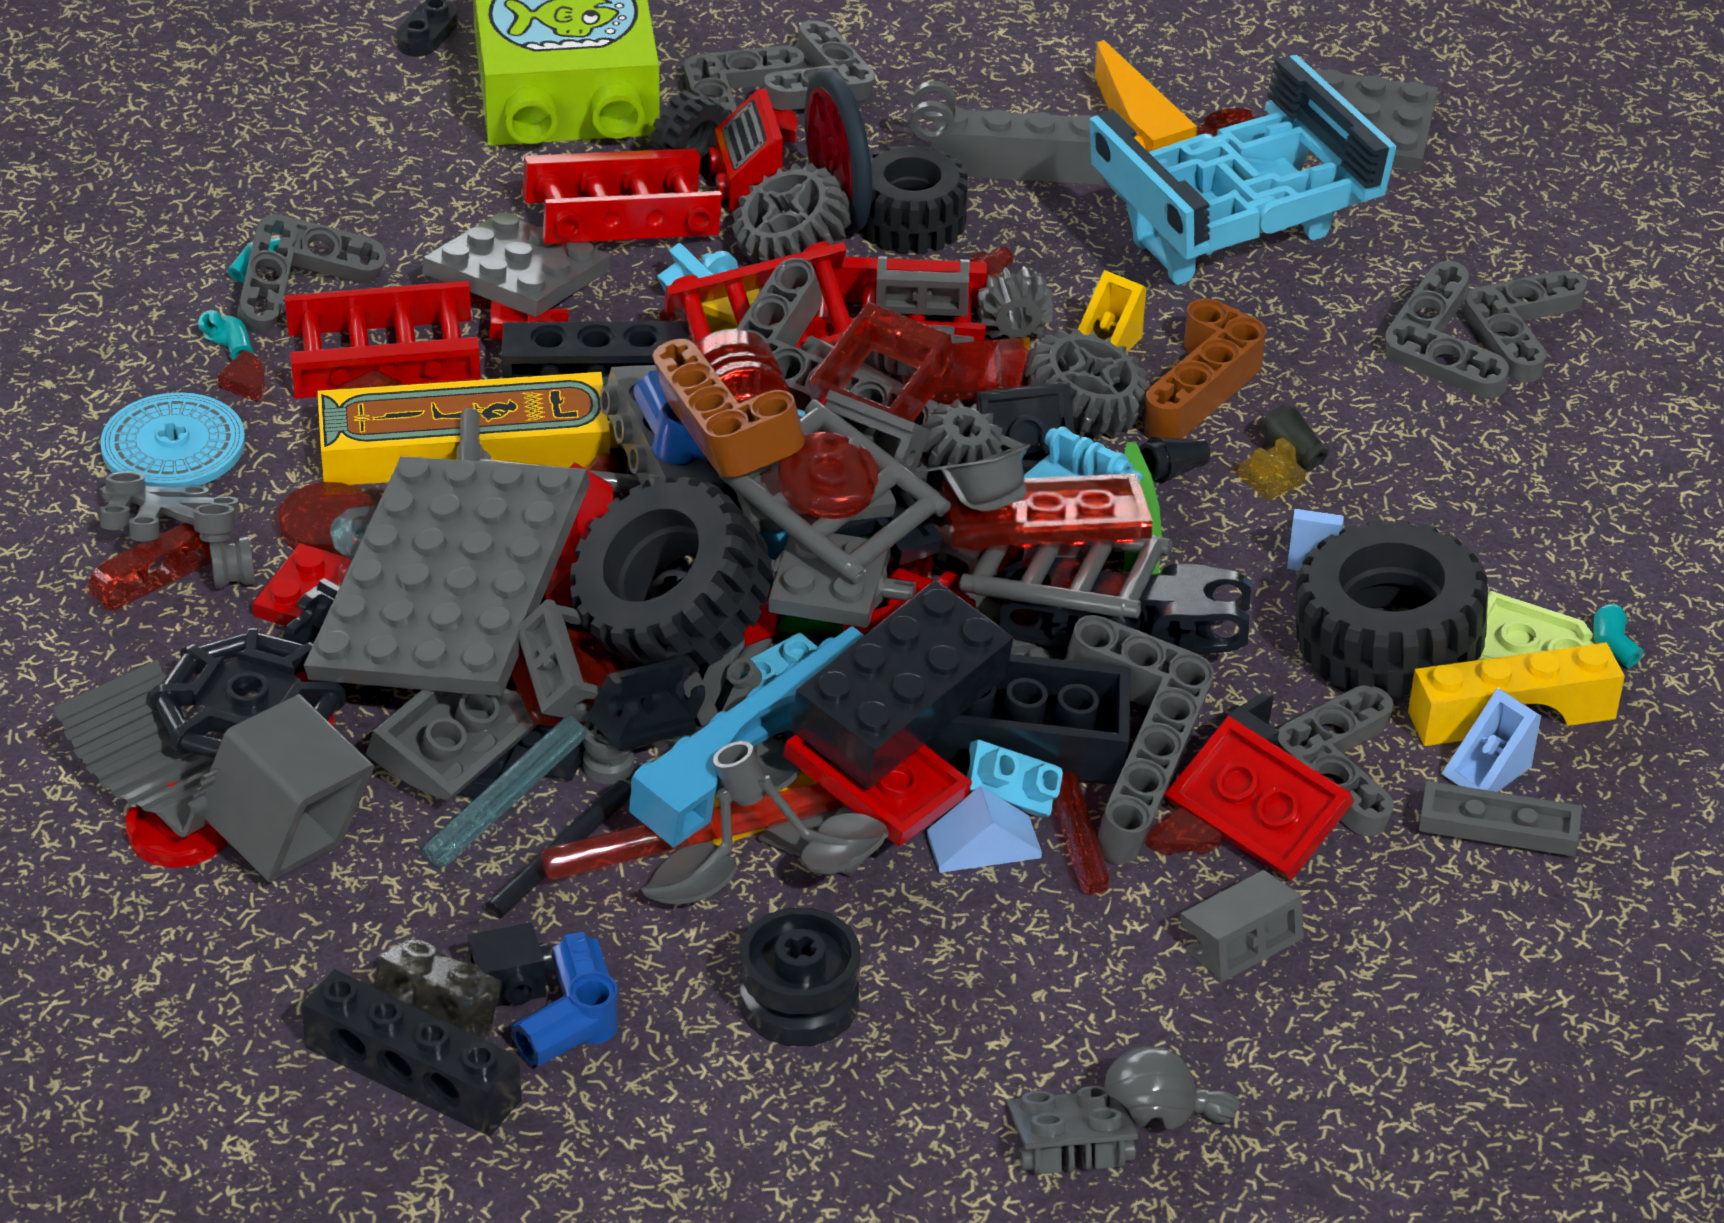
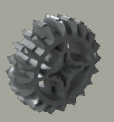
M795 163L788 171H783L779 167L775 175L771 177L763 175V182L758 186L749 185L750 194L738 198L740 207L732 212L734 223L731 226L742 254L747 256L751 263L757 264L804 252L808 246L818 242H829L830 245H833L834 241L844 239V228L851 225L849 218L850 201L841 182L837 181L836 177L829 173L826 168L817 169L812 163L801 168Z
M1076 328L1070 334L1063 330H1058L1055 336L1046 335L1043 341L1037 344L1036 349L1032 350L1027 361L1028 365L1024 372L1025 378L1023 381L1026 386L1070 382L1074 430L1077 431L1080 437L1085 432H1088L1098 440L1104 433L1109 437L1115 438L1119 431L1128 432L1130 427L1136 423L1138 417H1141L1145 409L1146 392L1150 387V384L1146 381L1147 371L1138 367L1139 358L1126 354V346L1117 347L1111 343L1110 338L1106 340L1098 338L1094 331L1089 335H1083Z

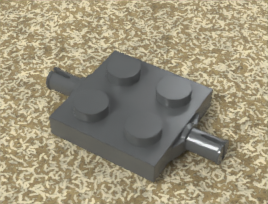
M836 533L828 537V539L848 554L868 540L867 538ZM789 534L785 550L776 560L771 559V580H773V586L769 595V612L869 628L873 611L882 602L883 598L904 601L914 597L916 581L911 582L887 578L886 568L890 558L889 548L865 567L866 574L860 582L854 584Z

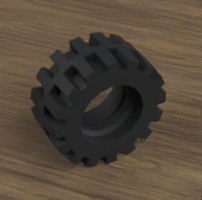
M692 89L690 92L685 90L680 92V98L674 96L669 100L670 106L668 108L663 106L660 110L662 116L660 119L656 118L653 124L656 130L651 132V139L655 142L651 146L652 150L696 148L700 154L699 169L703 170L707 167L708 148L715 147V129L730 114L723 106L702 92Z

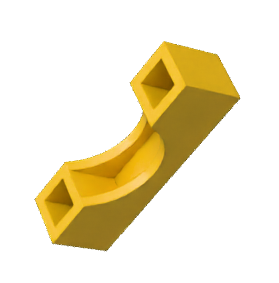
M1607 642L1417 668L1414 670L1408 713L1424 746L1463 741L1497 688L1503 690L1524 705L1542 704L1558 710L1563 715L1567 726L1616 719L1625 676Z

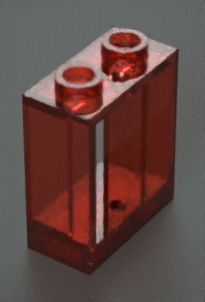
M867 302L809 379L811 401L816 399L825 406L829 390L914 422L954 367L951 335ZM872 350L918 368L890 407L844 389Z

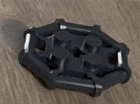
M248 627L247 633L200 646L190 643L182 648L180 651L181 658L162 684L155 686L151 690L150 704L153 709L160 713L171 736L170 745L180 754L192 752L215 759L222 739L206 735L209 731L225 734L232 726L299 694L310 704H315L313 707L329 721L334 712L345 705L346 691L337 682L312 680L313 682H301L299 677L296 679L295 675L302 671L306 673L304 663L314 642L301 644L259 632V627ZM237 656L238 660L225 663L224 661L226 659ZM194 674L199 675L194 683H188ZM250 691L257 692L254 696L242 697L246 696ZM194 705L198 714L186 721L180 706Z

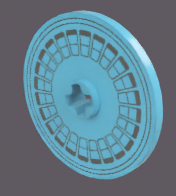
M165 393L140 399L118 411L105 425L100 445L104 463L112 473L138 472L144 474L145 484L148 486H200L219 478L238 462L244 451L245 433L239 416L223 402L200 394Z

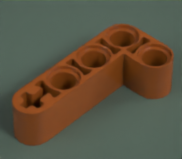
M1203 298L1191 302L1187 307L1184 348L1189 355L1146 392L1143 433L1146 438H1184L1253 378L1262 368L1266 337L1265 325L1258 319L1214 299Z
M674 339L663 343L654 351L653 359L665 400L716 472L721 476L738 477L786 458L798 452L804 446L805 437L795 400L791 393L783 390H774L738 403L692 341Z

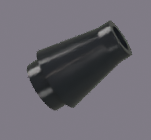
M1151 437L1147 443H1143L1139 447L1151 473L1152 480H1156L1157 483H1165L1196 467L1207 465L1210 461L1209 445L1201 437L1195 439Z

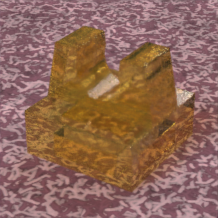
M1282 437L1275 441L1274 447L1266 451L1263 448H1259L1253 452L1251 458L1239 463L1237 477L1269 502L1304 485L1306 471L1296 462L1295 446Z

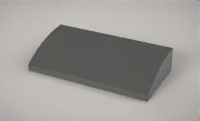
M521 649L502 697L421 690L373 730L366 755L407 784L448 801L453 799L549 716L541 712L523 650Z

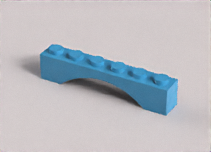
M851 626L837 637L827 638L811 655L800 662L795 661L789 664L780 676L764 687L758 686L754 688L745 700L729 711H721L716 714L707 726L691 737L685 736L678 740L669 752L656 761L644 763L635 772L631 780L629 812L673 848L709 824L712 820L714 801L717 796L716 792L722 783L713 764V757L716 752L722 747L737 741L749 742L754 747L778 733L790 730L796 689L864 635Z

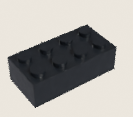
M935 579L796 689L790 730L869 790L1006 677L1014 637Z
M1010 654L1006 677L927 741L925 745L950 765L969 767L970 744L973 741L981 740L1059 766L1063 771L1062 778L1116 784L1124 767L1129 746L1130 668Z

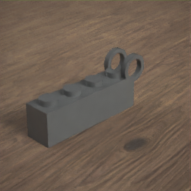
M939 81L925 82L918 86L913 94L912 105L914 110L912 111L910 121L913 133L918 138L931 142V148H934L935 151H944L950 154V159H957L962 164V169H966L968 177L1103 185L1104 177L1091 164L1090 118L1093 116H1060L1045 112L1034 114L1010 113L1004 110H964L956 107V95L953 89ZM936 91L944 94L948 98L949 104L947 106L938 101L920 103V98L927 92ZM921 117L924 120L933 122V130L927 131L923 129L918 123V118Z

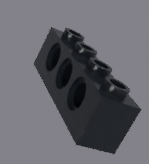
M688 321L503 322L502 375L503 378L601 372L604 387L607 386L611 367L655 365L653 353L660 345L674 339L689 340Z
M336 969L301 1004L305 1047L489 1137L522 1100L520 1056Z

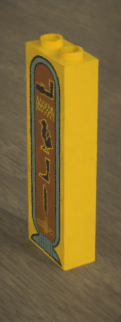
M591 372L318 391L324 487L389 482L401 456L456 460L457 446L460 444V415L467 408L476 409L480 414V444L491 455V460L570 468L574 462L584 468L611 467L610 449L618 448V443L615 439L614 427L611 421L608 420V415H604L601 410L602 373Z

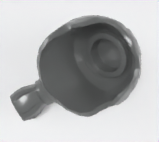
M1143 1046L1123 1053L1108 1069L1104 1084L1106 1093L1116 1098L1128 1109L1137 1126H1146L1152 1118L1158 1117L1166 1129H1174L1184 1124L1194 1112L1205 1114L1215 1123H1229L1236 1115L1240 1103L1239 1099L1229 1092H1207L1205 1089L1195 1088L1192 1074L1180 1056L1158 1046Z

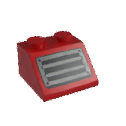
M767 88L758 89L715 129V147L708 148L709 170L711 174H715L716 191H720L722 199L726 200L730 215L740 207L738 198L750 194L749 185L758 186L763 182V175L771 177L777 173L779 167L782 169L783 138Z

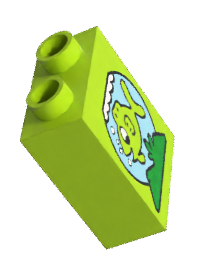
M473 0L474 32L488 145L535 144L540 142L603 138L619 139L651 136V132L656 130L653 124L656 118L660 119L659 61L648 0Z

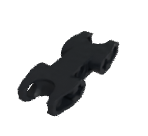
M1056 557L1042 582L1043 585L1069 589L1084 559ZM1032 559L1017 561L1008 566L1006 569V579L1015 580L1018 576L1024 574ZM1171 564L1163 568L1158 575L1150 576L1139 599L1141 601V613L1138 619L1005 599L1001 601L1000 627L1016 640L1046 646L1068 647L1077 621L1085 616L1097 615L1196 654L1231 652L1248 644L1250 615L1245 613V611L1250 609L1251 580L1241 573L1228 569L1196 564ZM1100 572L1090 592L1118 596L1129 573ZM1229 584L1237 587L1242 595L1233 602L1215 600L1213 592L1217 587ZM1017 609L1036 610L1039 618L1030 626H1020L1012 621L1010 614ZM1213 620H1229L1236 623L1240 630L1236 635L1224 638L1212 631L1211 623Z

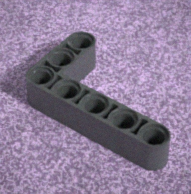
M797 257L781 262L769 277L725 347L726 356L738 386H742L744 390L756 395L774 390L787 391L793 395L797 409L803 411L814 399L825 406L827 402V396L825 395L828 394L829 390H832L922 426L924 420L928 419L929 414L932 413L927 402L921 398L795 347L819 310L822 303V293L814 268L810 262ZM796 375V376L793 377V378L785 379V378H787V377H789V376Z
M1090 615L1080 618L1075 624L1065 660L1130 668V701L1149 708L1106 805L1095 840L1097 852L1102 858L1111 863L1125 864L1135 860L1142 851L1165 798V793L1168 791L1202 712L1213 681L1214 670L1210 662L1199 654L1110 619Z

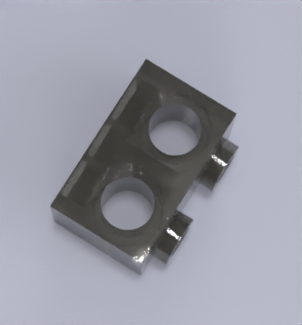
M408 939L379 956L373 984L374 988L486 1041L490 1037L501 986L500 980L483 973L475 964L457 961L436 951L433 945L420 940Z

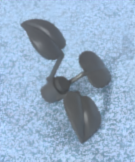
M772 737L754 747L749 742L737 741L722 747L713 757V764L722 782L720 789L716 792L721 804V844L717 846L714 843L700 842L679 849L659 866L650 882L640 889L647 898L668 904L692 903L703 900L720 891L729 883L738 869L735 859L727 856L732 851L731 802L737 803L740 806H750L762 800L766 793L805 841L810 842L803 849L801 859L806 868L815 873L833 874L857 865L883 844L884 839L889 837V831L881 821L858 813L832 816L822 823L818 832L808 829L778 792L790 785L802 772L800 768L783 756L785 743Z

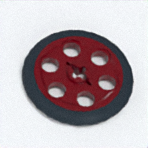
M823 68L813 74L806 91L804 130L809 164L812 163L817 169L826 168L829 173L836 177L837 181L841 182L850 201L849 218L851 225L844 228V233L856 234L867 223L872 199V168L867 134L859 107L848 83L839 72L830 68Z

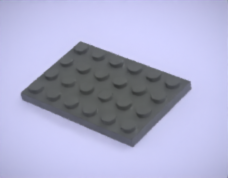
M401 456L304 663L308 680L502 697L522 649L518 625L540 606L590 485L587 469Z

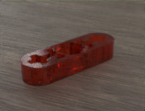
M183 523L161 534L158 539L144 542L99 565L90 577L89 591L107 609L117 610L210 564L209 542L200 540V533L195 531L193 525ZM165 555V559L160 567L148 573L150 565L158 557Z

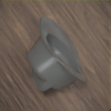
M1021 445L976 462L916 470L915 473L941 470L962 504L970 509L982 512L996 510L1022 500L1025 497L1026 486L1021 451L1029 448L1031 445Z

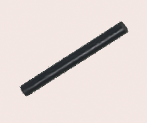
M618 780L486 903L487 912L498 919L503 918L630 798L631 787L629 784Z

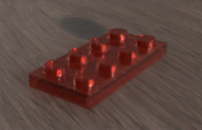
M1137 473L1025 478L1026 495L1022 500L996 510L983 512L970 509L962 504L949 483L942 482V496L951 503L949 511L945 514L954 548L964 547L968 550H983L989 546L1002 545L1031 548L1043 543H1064L1077 546L1088 541L1112 540L1117 543H1130L1136 539L1152 538L1153 520Z

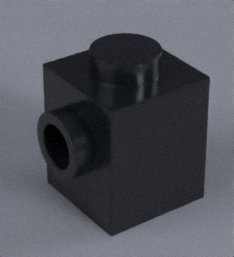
M532 922L468 935L470 974L482 1010L508 1004H523L533 999L546 997L545 975L553 974V960L548 942H538Z

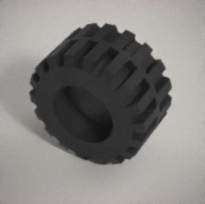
M906 145V147L900 148L898 146L890 147L888 151H878L873 154V158H871L872 199L867 223L860 230L861 234L867 235V240L873 244L880 242L881 248L887 250L892 248L899 249L898 253L908 254V250H917L919 254L927 253V249L930 248L935 251L944 248L945 243L952 244L957 240L958 235L963 234L967 214L968 174L966 169H962V164L957 159H950V154L944 151L938 152L931 147L925 146L922 148L916 147V145Z

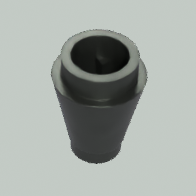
M1285 404L1278 405L1265 416L1260 424L1259 431L1264 436L1265 444L1304 466L1309 471L1321 465L1328 455V449L1323 445L1297 408H1289Z

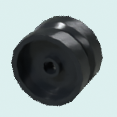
M785 908L768 913L753 923L741 941L740 1011L748 1026L766 1040L785 1046H815L834 1040L850 1028L859 1011L860 942L852 928L834 914L814 908Z

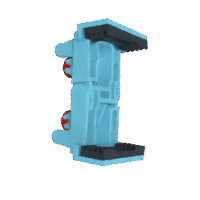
M1298 55L1278 58L1274 61V64L1278 67H1273L1272 72L1275 75L1271 76L1273 84L1269 85V89L1272 92L1267 94L1270 101H1266L1264 109L1269 115L1218 129V134L1215 137L1210 134H1202L1148 152L1134 138L1136 131L1113 109L1090 118L1091 164L1102 174L1110 188L1126 203L1133 230L1134 243L1140 249H1147L1168 270L1169 278L1176 285L1191 280L1195 274L1196 258L1205 253L1211 255L1214 250L1260 237V230L1268 234L1284 231L1288 227L1301 224L1304 226L1305 235L1311 240L1324 237L1330 229L1336 210L1386 194L1397 146ZM1309 150L1324 163L1302 170Z

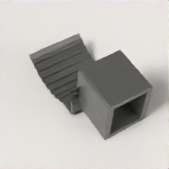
M158 659L54 707L58 720L62 721L64 725V734L67 740H71L75 747L74 752L78 758L83 759L86 763V769L91 775L95 774L99 778V783L104 788H110L115 797L126 799L130 806H142L143 811L155 812L180 837H185L210 824L268 882H272L320 857L343 842L374 769V765L300 694L229 728L223 736L215 759L192 752L180 754L171 747V736L160 713L153 709L150 704L151 690L155 686L162 684L167 677L166 673H162ZM180 707V709H181V711H182V713H183V715H184V717H185V719H186V721H187V720L189 719V716H190V715H189L188 712L185 710V708L182 709V708ZM169 783H177L173 786H166Z

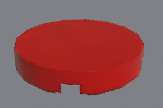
M169 783L166 786H173L177 783ZM131 806L125 817L129 846L138 857L152 865L169 868L194 866L213 858L227 845V841L210 824L185 837H180L155 812L143 811L142 806Z

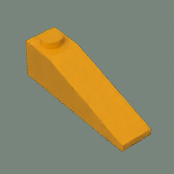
M1105 40L1097 42L1094 76L1109 110L1113 109L1136 131L1134 138L1148 152L1196 136L1197 126Z

